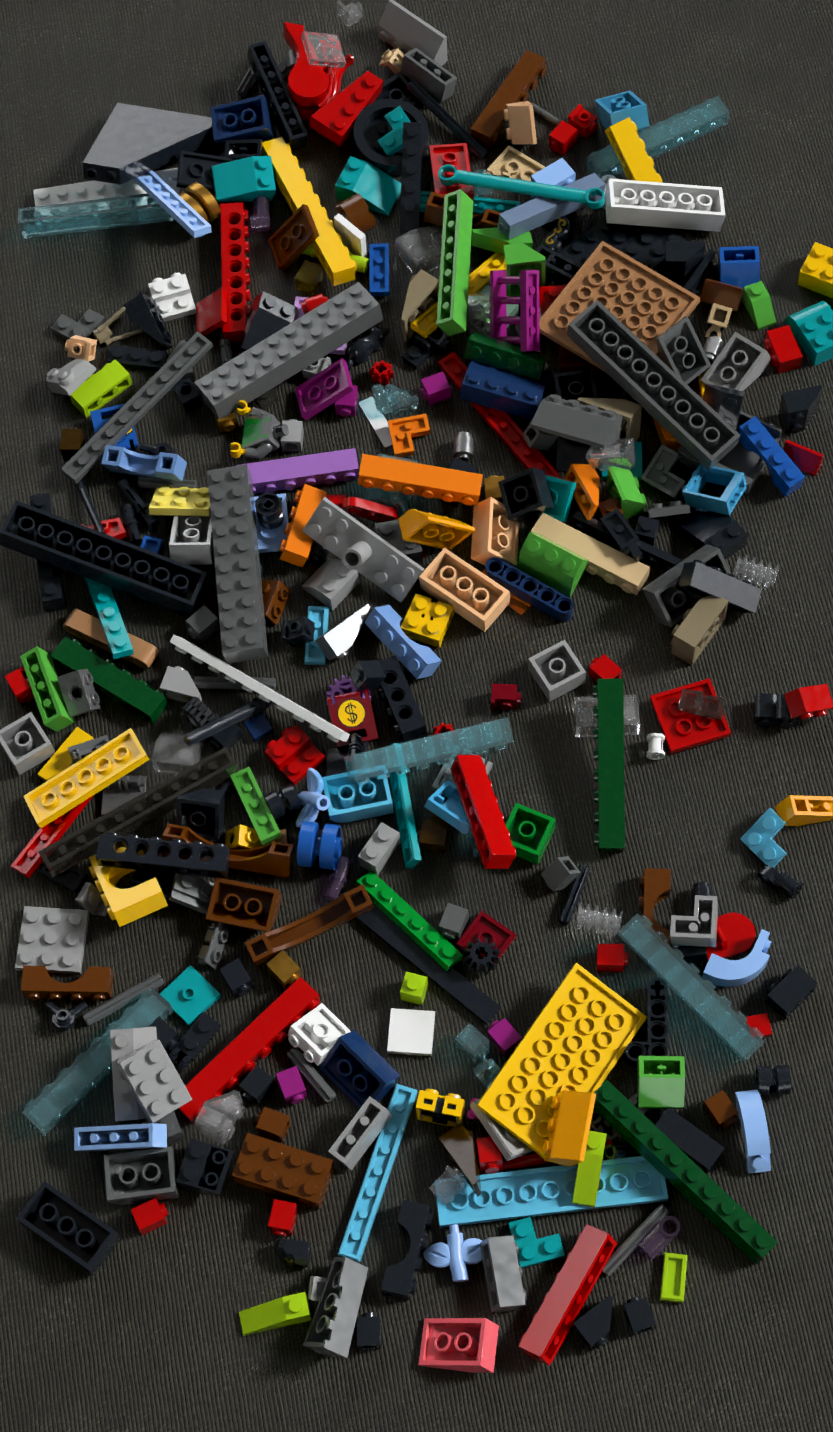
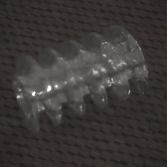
M739 555L733 575L738 576L741 574L742 581L748 576V580L752 583L756 579L757 586H760L764 581V588L767 589L771 584L773 588L778 575L779 565L771 569V562L764 567L762 559L756 564L755 557L749 562L748 555H745L742 559H740Z
M580 902L576 919L577 929L581 930L583 925H585L586 931L589 932L592 926H594L595 933H598L602 928L603 935H607L609 930H611L612 937H615L620 931L623 911H621L619 916L616 915V909H613L608 914L607 907H604L602 912H599L598 905L592 911L588 903L582 909Z

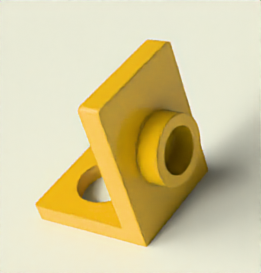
M240 824L226 831V847L236 848L239 846L247 849L262 846L256 830ZM234 834V841L230 844L231 836Z

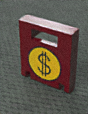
M364 689L365 698L361 699L360 691L336 695V704L332 705L331 697H327L333 725L345 732L365 728L367 736L361 737L362 741L378 738L368 689ZM341 740L338 743L336 742L337 747L350 744L349 740L347 742Z

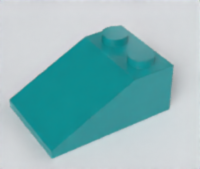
M251 156L212 166L217 202L272 201L276 187L271 156Z
M350 156L335 184L336 198L344 201L359 193L367 203L369 210L389 216L401 193V183L369 162Z

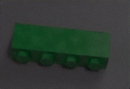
M473 332L468 339L464 358L539 381L544 372L548 355L537 351H521V346Z

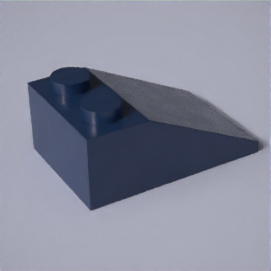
M264 95L210 107L214 142L262 139L267 141L274 139L270 105Z

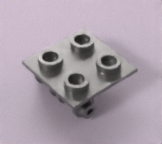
M125 775L104 788L101 815L144 816L147 776Z

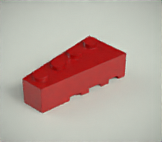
M367 71L311 115L309 127L341 147L353 131L359 113L366 106L373 103L382 92L383 80Z

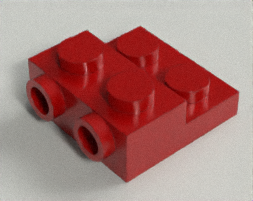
M297 725L293 728L287 727L277 742L272 740L268 743L265 751L266 758L294 786L307 776L308 768L315 769L326 759L325 755L311 743L310 738Z

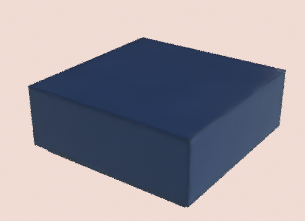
M263 713L244 722L255 742L273 732V728Z

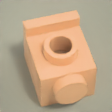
M77 335L70 337V340H67L65 343V351H68L67 357L84 359L88 362L94 360L97 340Z

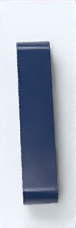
M490 558L486 562V576L510 591V594L560 622H568L572 619L573 601L569 597L499 558ZM492 569H497V570H499V571H497V572H492L491 570H492ZM508 579H515L516 581L510 582ZM531 588L533 591L528 592L525 589ZM544 598H549V599H551V600H550V601H543L542 599H544ZM561 608H567L568 610H567V611H561L560 609H561Z

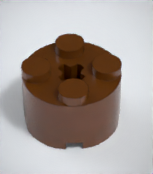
M359 193L335 205L337 213L342 215L361 232L366 233L376 227L375 219L369 213V207Z

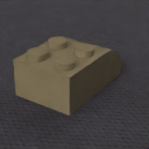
M710 595L701 598L692 610L688 609L683 616L684 621L682 624H677L672 631L671 654L693 665L725 621L729 600Z

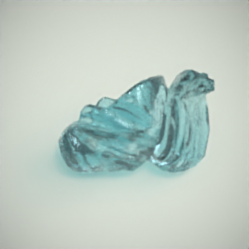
M376 384L371 388L375 393L374 398L377 411L380 413L388 414L394 409L396 411L415 410L418 406L419 398L416 395H412L408 388L400 389L392 384H387L385 389L380 384Z

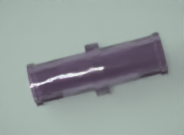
M340 856L334 873L330 875L331 881L324 895L326 898L333 901L338 898L343 884H346V876L353 862L351 859Z

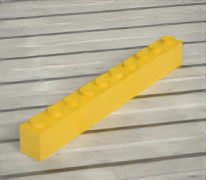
M283 137L263 142L262 156H271L274 179L293 214L302 204L309 207L319 236L311 246L333 286L355 280L356 262L351 260L348 248L343 246L340 234L335 232L333 221L328 219L325 207H321L317 194H314L311 182H307L304 170L299 168L297 157L292 155L290 145L285 143Z

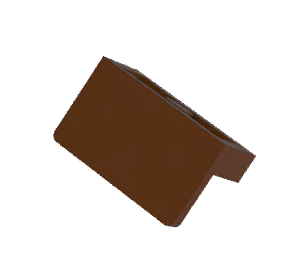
M705 279L700 301L708 304L716 303L738 311L743 299L741 298L743 288Z

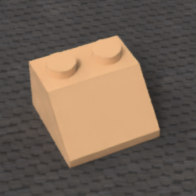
M529 101L506 104L507 109H504V119L508 121L509 128H506L507 140H510L512 144H537L533 105Z

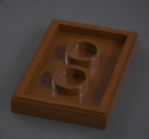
M302 204L268 239L279 270L285 271L319 236L308 205Z

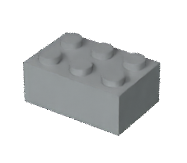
M154 1040L116 1062L146 1118L151 1123L156 1122L193 1100L160 1040Z

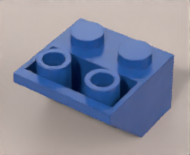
M719 247V282L741 288L759 282V247Z

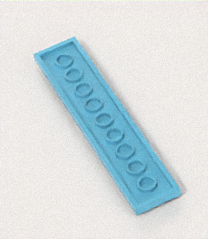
M643 1156L602 1161L595 1207L572 1203L578 1164L571 1167L561 1165L480 1175L481 1195L478 1197L463 1177L435 1180V1189L441 1228L449 1227V1225L453 1224L466 1225L668 1201L665 1177Z

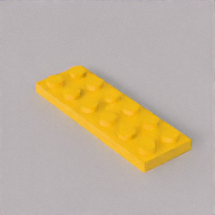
M130 728L23 797L36 823L40 828H43L150 759L136 734Z

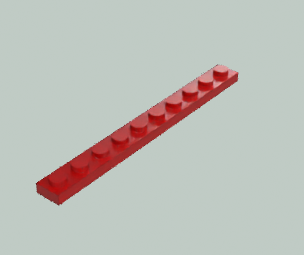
M452 352L438 361V366L461 392L462 383L468 368ZM469 402L526 470L533 467L544 470L547 476L563 479L538 449L529 447L522 435V430L506 412Z

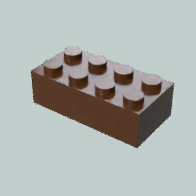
M247 1133L232 1177L236 1183L320 1209L335 1165L331 1159Z

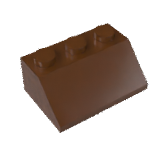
M216 877L206 920L269 932L278 916L282 894L278 889Z

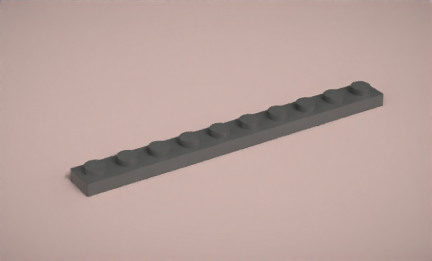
M197 331L61 468L62 472L77 484L103 458L106 445L115 446L213 347L212 342Z

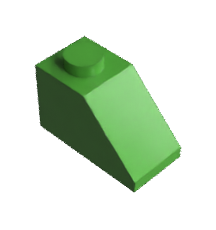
M759 281L743 288L742 302L757 330L775 325L776 319L770 295L763 282Z

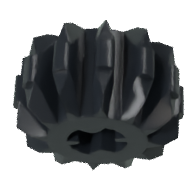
M476 938V944L469 942V949H464L463 953L466 957L463 958L465 964H468L467 968L469 971L475 969V974L479 975L480 971L483 970L484 974L487 975L488 968L495 971V964L500 963V958L497 957L500 955V950L495 949V942L488 944V938H485L483 942ZM480 954H485L483 959H478V955L480 957Z

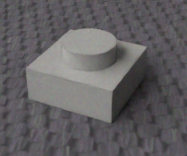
M310 1276L308 1300H320L327 1278Z

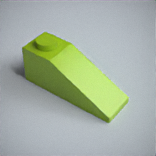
M589 1131L584 1162L578 1164L573 1204L595 1207L606 1133Z
M305 1292L284 1296L239 1312L243 1336L312 1320Z

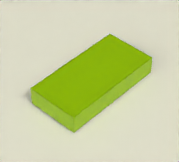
M664 1252L661 1301L684 1302L688 1255Z

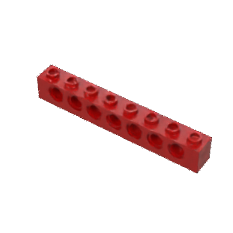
M243 202L220 204L222 288L227 290V323L223 325L224 339L228 338L230 340V343L242 342L251 310L250 305L247 306V301H251L250 289H247V285H250V274L247 273V269H250L249 257H246V253L250 252L249 241H246V237H249V227L245 226V222L249 221L248 210H244Z

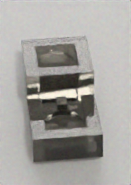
M682 689L678 709L690 714L722 720L726 699L725 697L704 695L703 691Z

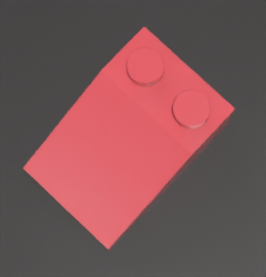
M424 1318L418 1365L471 1373H494L499 1326L487 1318Z

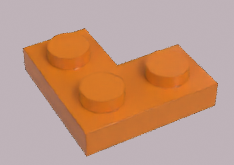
M427 414L387 421L395 458L415 455L412 438L430 434Z

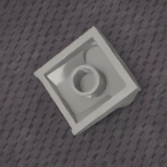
M76 358L62 368L51 369L47 373V387L53 393L70 396L97 369L88 361Z

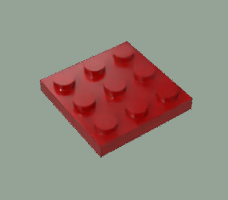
M710 678L650 696V702L662 733L665 736L670 754L731 736L730 728Z

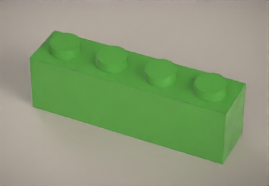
M36 646L21 655L20 657L44 725L58 732L74 723L73 717H69L57 679L58 675L50 654Z

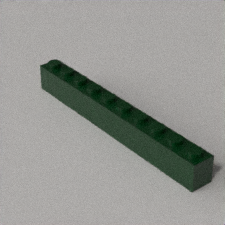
M608 1080L594 1092L596 1097L593 1109L756 1265L778 1243Z

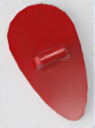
M734 912L719 916L717 919L716 947H706L708 960L704 961H709L712 953L722 958H728L742 954L750 949L756 935L754 924L750 919Z

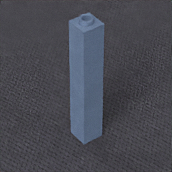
M593 173L563 187L582 190L600 188L605 192L606 184ZM599 195L590 197L593 201H599L602 198ZM537 197L500 213L498 229L501 234H504L510 240L587 205Z

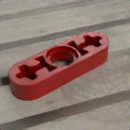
M347 497L343 500V510L350 515L380 523L397 520L398 511L396 508L357 497Z

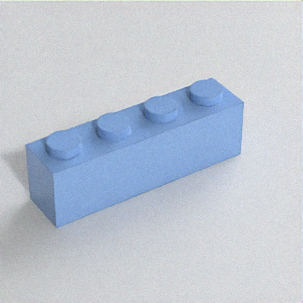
M148 1123L74 1128V1151L167 1147V1124Z

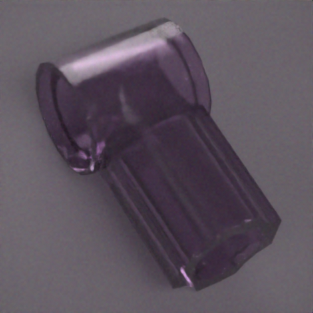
M257 196V198L253 199V216L250 219L251 233L271 232L270 199L265 196Z
M673 1216L664 1217L638 1247L647 1257L653 1260L678 1236L680 1222ZM665 1223H672L676 1227V1231L668 1234L663 1230V1225Z

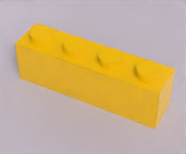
M630 117L605 130L628 180L662 183L661 176L656 173L653 167V159L648 156L645 150V143L639 138L637 126L631 121Z

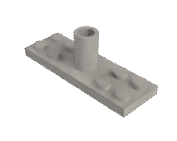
M326 497L321 500L302 532L340 558L345 567L357 570L399 602L404 601L424 571L423 567Z

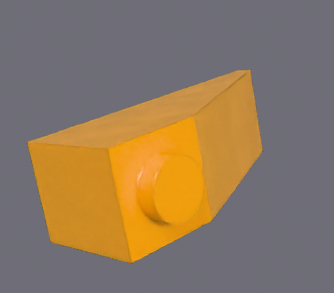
M789 795L775 806L777 814L786 822L785 826H802L833 820V797Z

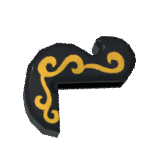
M565 216L541 226L550 231L542 241V245L557 253L561 251L562 245L568 241L570 235V223Z

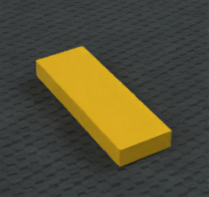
M76 727L38 772V777L48 781L73 765L68 747L94 738L79 727Z

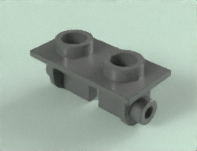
M105 735L68 747L73 764L111 740Z
M212 923L211 926H208L204 942L210 944L209 946L202 945L197 957L199 965L206 966L208 964L216 970L230 932L222 923Z

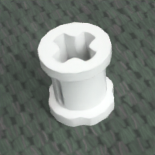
M651 733L647 735L648 751L646 752V757L648 759L660 760L665 758V752L663 751L665 736L663 734Z

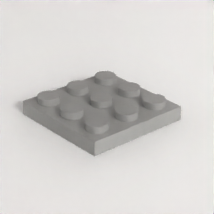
M24 906L15 963L16 971H23V965L45 966L49 973L81 975L89 911Z

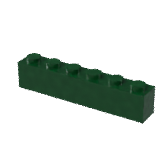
M65 637L50 655L54 665L67 673L88 669L93 677L95 690L153 725L168 706L163 692L158 689H151L141 679L136 680L127 670L116 668L112 661L108 659L103 660L94 650L83 648L82 644L75 639L70 640Z

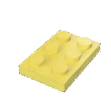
M167 486L156 488L149 506V514L210 516L209 488L190 489L188 487L169 488Z

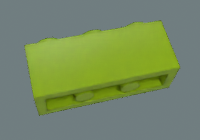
M116 359L111 363H107L70 395L72 404L86 418L91 415L90 411L100 409L133 385L130 374Z

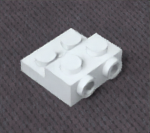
M174 273L170 278H155L152 280V283L148 284L151 297L157 305L155 308L163 317L164 322L196 313L186 274Z
M321 1003L291 1025L288 1032V1040L293 1047L299 1046L304 1051V1057L308 1062H314L318 1066L324 1061L338 1038L351 1031Z

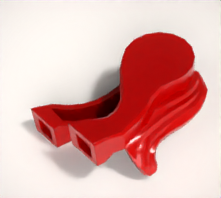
M284 22L283 36L296 58V63L288 76L287 88L301 119L310 120L311 115L340 93L343 73L349 66L353 65L354 59L350 54L339 58V45L319 41L318 54L323 63L320 66L315 52L305 35L304 26Z

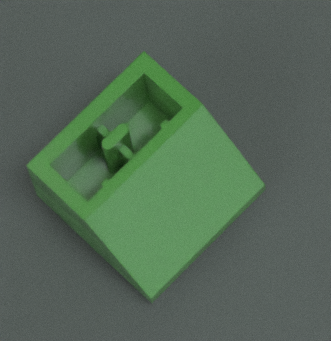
M639 1056L637 1063L638 1108L668 1109L669 1107L671 1109H684V1056Z

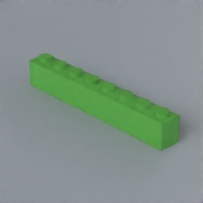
M461 189L446 194L444 198L436 325L449 336L466 331L473 200Z

